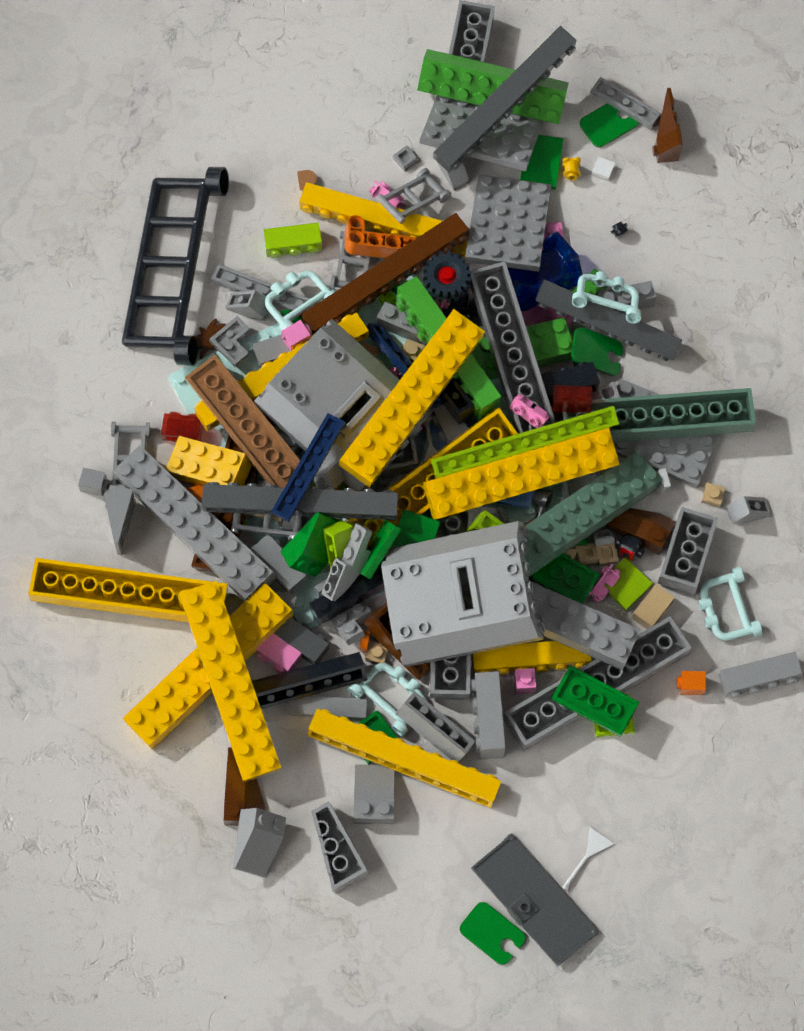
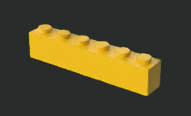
M557 641L524 643L472 654L473 675L475 673L499 671V676L508 675L509 672H515V670L535 668L538 673L547 672L548 669L565 671L570 665L580 669L591 662V656Z

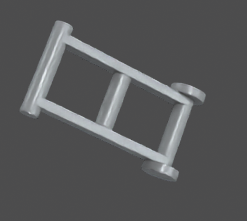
M424 168L417 174L416 179L384 196L379 194L376 199L402 224L405 222L406 217L438 200L440 203L446 202L450 198L451 192L449 190L444 191L429 176V169ZM425 181L436 194L421 201L410 189ZM404 193L415 205L400 213L389 200Z
M344 231L340 232V238H343L336 276L332 275L330 290H333L335 287L342 288L349 283V281L340 280L343 263L364 266L363 273L368 271L370 256H366V259L344 256Z
M112 421L111 436L115 437L113 470L118 466V462H122L129 456L118 455L120 433L142 434L141 446L145 449L146 438H150V422H146L145 426L116 425V422ZM113 474L112 484H108V491L110 485L126 488L122 484H117V479Z
M234 513L231 532L238 534L239 530L287 536L288 540L291 541L302 529L303 516L295 517L294 530L292 532L270 529L272 515L265 514L263 528L240 525L242 513Z

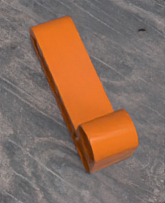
M358 215L350 216L344 231L345 250L349 254L387 258L416 239L411 236L365 231L363 218Z

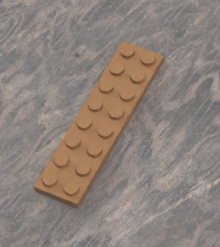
M216 355L212 356L185 376V380L243 453L247 455L250 462L266 482L277 485L278 488H285L300 460Z

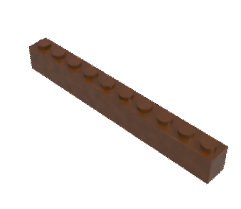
M454 213L302 313L303 322L309 326L314 335L323 325L326 326L331 319L338 324L346 315L358 313L365 305L374 303L377 297L389 293L397 284H403L412 274H418L422 267L426 265L428 259L432 260L433 255L439 257L440 252L446 255L447 251L451 252L456 245L465 243L470 235L469 228L459 215Z

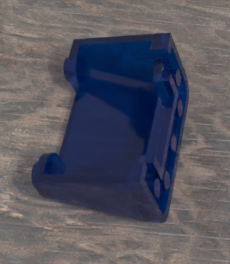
M558 231L550 234L543 241L544 250L541 253L539 272L508 268L521 311H527L537 306L538 301H535V297L543 279L570 290L578 285L579 277L583 275L579 255Z

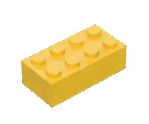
M179 436L166 470L176 480L194 485L218 482L220 485L238 483L239 486H244L252 463L245 453Z

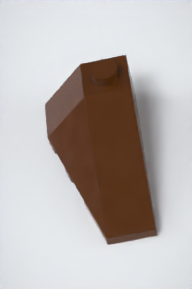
M667 88L656 143L652 146L653 157L656 156L657 163L679 161L683 146L680 125L677 124V112H673L674 99L671 88Z
M629 508L608 522L605 527L620 535L629 533L640 538L643 541V547L659 555L676 521L657 512Z
M385 603L366 618L363 623L372 635L402 664L400 660L402 656L401 650H396L393 643L388 606ZM430 662L404 667L417 680H420L430 671Z
M228 747L223 821L225 826H239L242 809L259 808L265 810V804L257 778L243 783L232 748Z

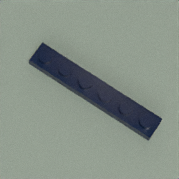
M369 323L366 326L369 330V337L380 346L381 352L389 357L391 364L399 369L403 377L413 363L381 324ZM437 398L430 408H437L443 405V403Z
M327 413L271 511L273 515L287 522L290 521L343 429L345 421Z

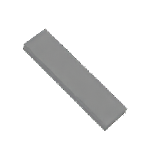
M602 77L598 79L590 91L594 96L650 130L661 117L662 113Z
M308 696L289 701L287 714L313 717L316 709H326L338 717L343 716L348 719L364 720L366 718L367 699Z

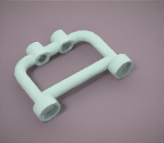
M303 271L297 275L295 272H291L285 278L287 282L281 284L278 281L271 286L272 291L266 296L265 306L280 324L279 330L282 331L294 324L292 322L293 319L336 292V290H330L315 272ZM303 279H312L322 292L283 317L272 304L273 299L281 297L291 287L298 286Z
M602 271L597 272L595 275L583 274L579 277L577 292L572 296V305L574 307L583 308L586 306L587 301L626 312V320L631 324L640 322L641 311L638 309L639 293L634 287L624 284L622 277L618 276L613 280L607 279L606 273ZM585 282H594L597 287L608 286L615 292H628L632 296L631 306L584 292Z
M741 567L733 568L730 574L705 581L700 589L702 599L698 600L701 611L706 610L708 616L704 618L706 628H712L714 635L720 640L727 641L750 634L757 637L763 634L758 620L750 622L737 583L744 582ZM729 582L744 628L723 633L719 628L718 619L714 613L711 598L708 595V589L712 586Z
M386 663L376 664L368 671L367 681L352 684L347 689L355 698L359 699L364 693L396 720L391 727L399 736L403 737L408 732L406 728L408 724L397 716V711L367 684L378 672L385 671L394 681L399 682L409 694L415 691L425 699L419 690L421 686L413 678L408 681L404 677L406 672L399 666L394 669Z

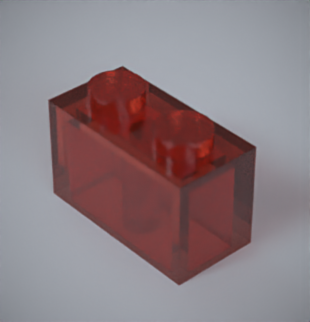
M554 385L552 412H591V386Z
M178 412L164 413L161 430L163 441L177 442L179 436L201 442L203 425L196 414H188L187 416L181 415Z

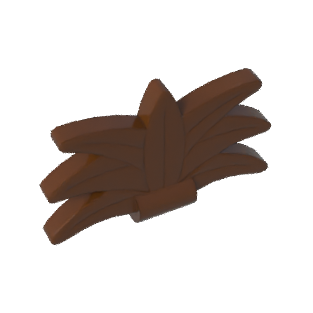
M216 318L209 324L207 329L199 327L201 334L195 336L198 341V350L201 349L200 359L209 350L216 349L209 339L226 326L225 323L216 325Z

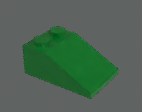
M317 512L280 551L289 568L316 577L329 562L323 528L340 520Z

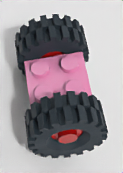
M448 251L447 255H443V252L439 253V257L433 255L432 260L428 259L423 271V286L446 318L453 309L465 315V310L468 307L467 291L471 279L470 266L468 263L465 264V259L463 257L459 259V254L457 253L452 256L451 252Z

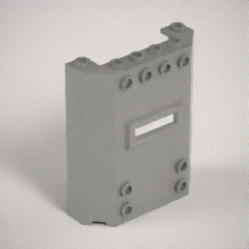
M331 319L326 326L323 325L266 385L265 390L255 399L254 404L298 446L306 451L327 413L341 419L366 392L372 398L343 427L323 464L339 462L400 380ZM429 408L408 438L412 434L416 436L422 430L421 426L424 425L426 427L433 419L431 415L434 411ZM408 438L400 447L401 450L409 444ZM396 454L393 456V458L390 460L388 464H390L397 457ZM342 468L346 479L341 485L345 488H353L356 491H363L369 488Z
M516 521L390 548L385 555L386 561L382 562L381 568L393 643L396 650H401L402 656L400 660L402 665L410 667L544 640V624L539 619H536L534 614L537 612L535 601H532L533 585L528 578L530 567L528 562L525 561L524 555L527 553L525 543H527L526 537L529 534L524 523ZM467 567L473 609L465 610L459 568Z

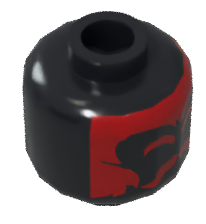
M629 533L621 535L615 545L617 554L629 561L641 558L645 552L643 541Z

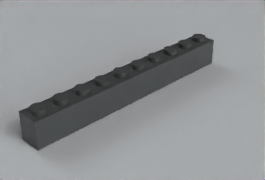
M560 25L433 152V158L448 172L452 169L456 170L462 164L461 160L465 156L469 157L475 151L474 147L478 143L481 145L487 139V134L490 131L494 132L500 126L499 122L503 118L507 119L513 113L512 109L516 105L519 107L525 101V96L528 93L532 94L538 88L537 84L541 80L545 81L550 76V71L554 67L557 69L563 63V58L566 55L570 56L576 50L577 40Z
M209 482L208 484H203L201 507L203 512L273 515L271 511L284 488H278L277 485L273 484L259 487L258 484L239 486L238 483L220 485L218 482ZM309 486L293 516L313 517L317 512L333 518L397 521L399 497L398 493H395L393 490L375 492L373 489L356 491L353 488L336 490L333 487H326L325 490Z

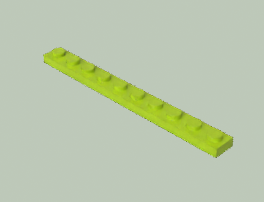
M610 406L430 460L435 477L439 478L619 425L614 406Z

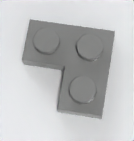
M238 316L209 339L210 343L234 367L249 356V353L238 341L250 332V328Z
M363 601L330 619V622L349 646L365 637L359 624L368 618L372 611Z

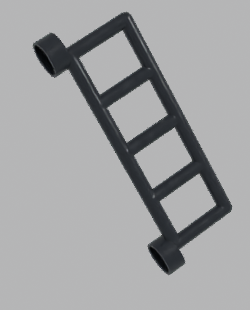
M208 167L205 178L153 179L122 336V344L124 346L173 348L174 360L177 365L194 366L196 364L198 341L195 336L184 335V329L209 196H226L229 188V174L226 167ZM162 189H199L194 217H157ZM192 228L187 257L149 256L154 229ZM147 267L184 268L179 297L142 296ZM139 307L177 308L172 337L134 336Z

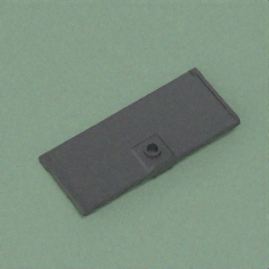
M512 833L471 867V870L507 909L510 916L524 928L557 967L585 943L598 935V929L594 927Z

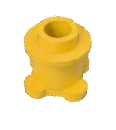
M563 158L562 167L565 170L563 177L572 181L581 176V171L579 170L581 158Z

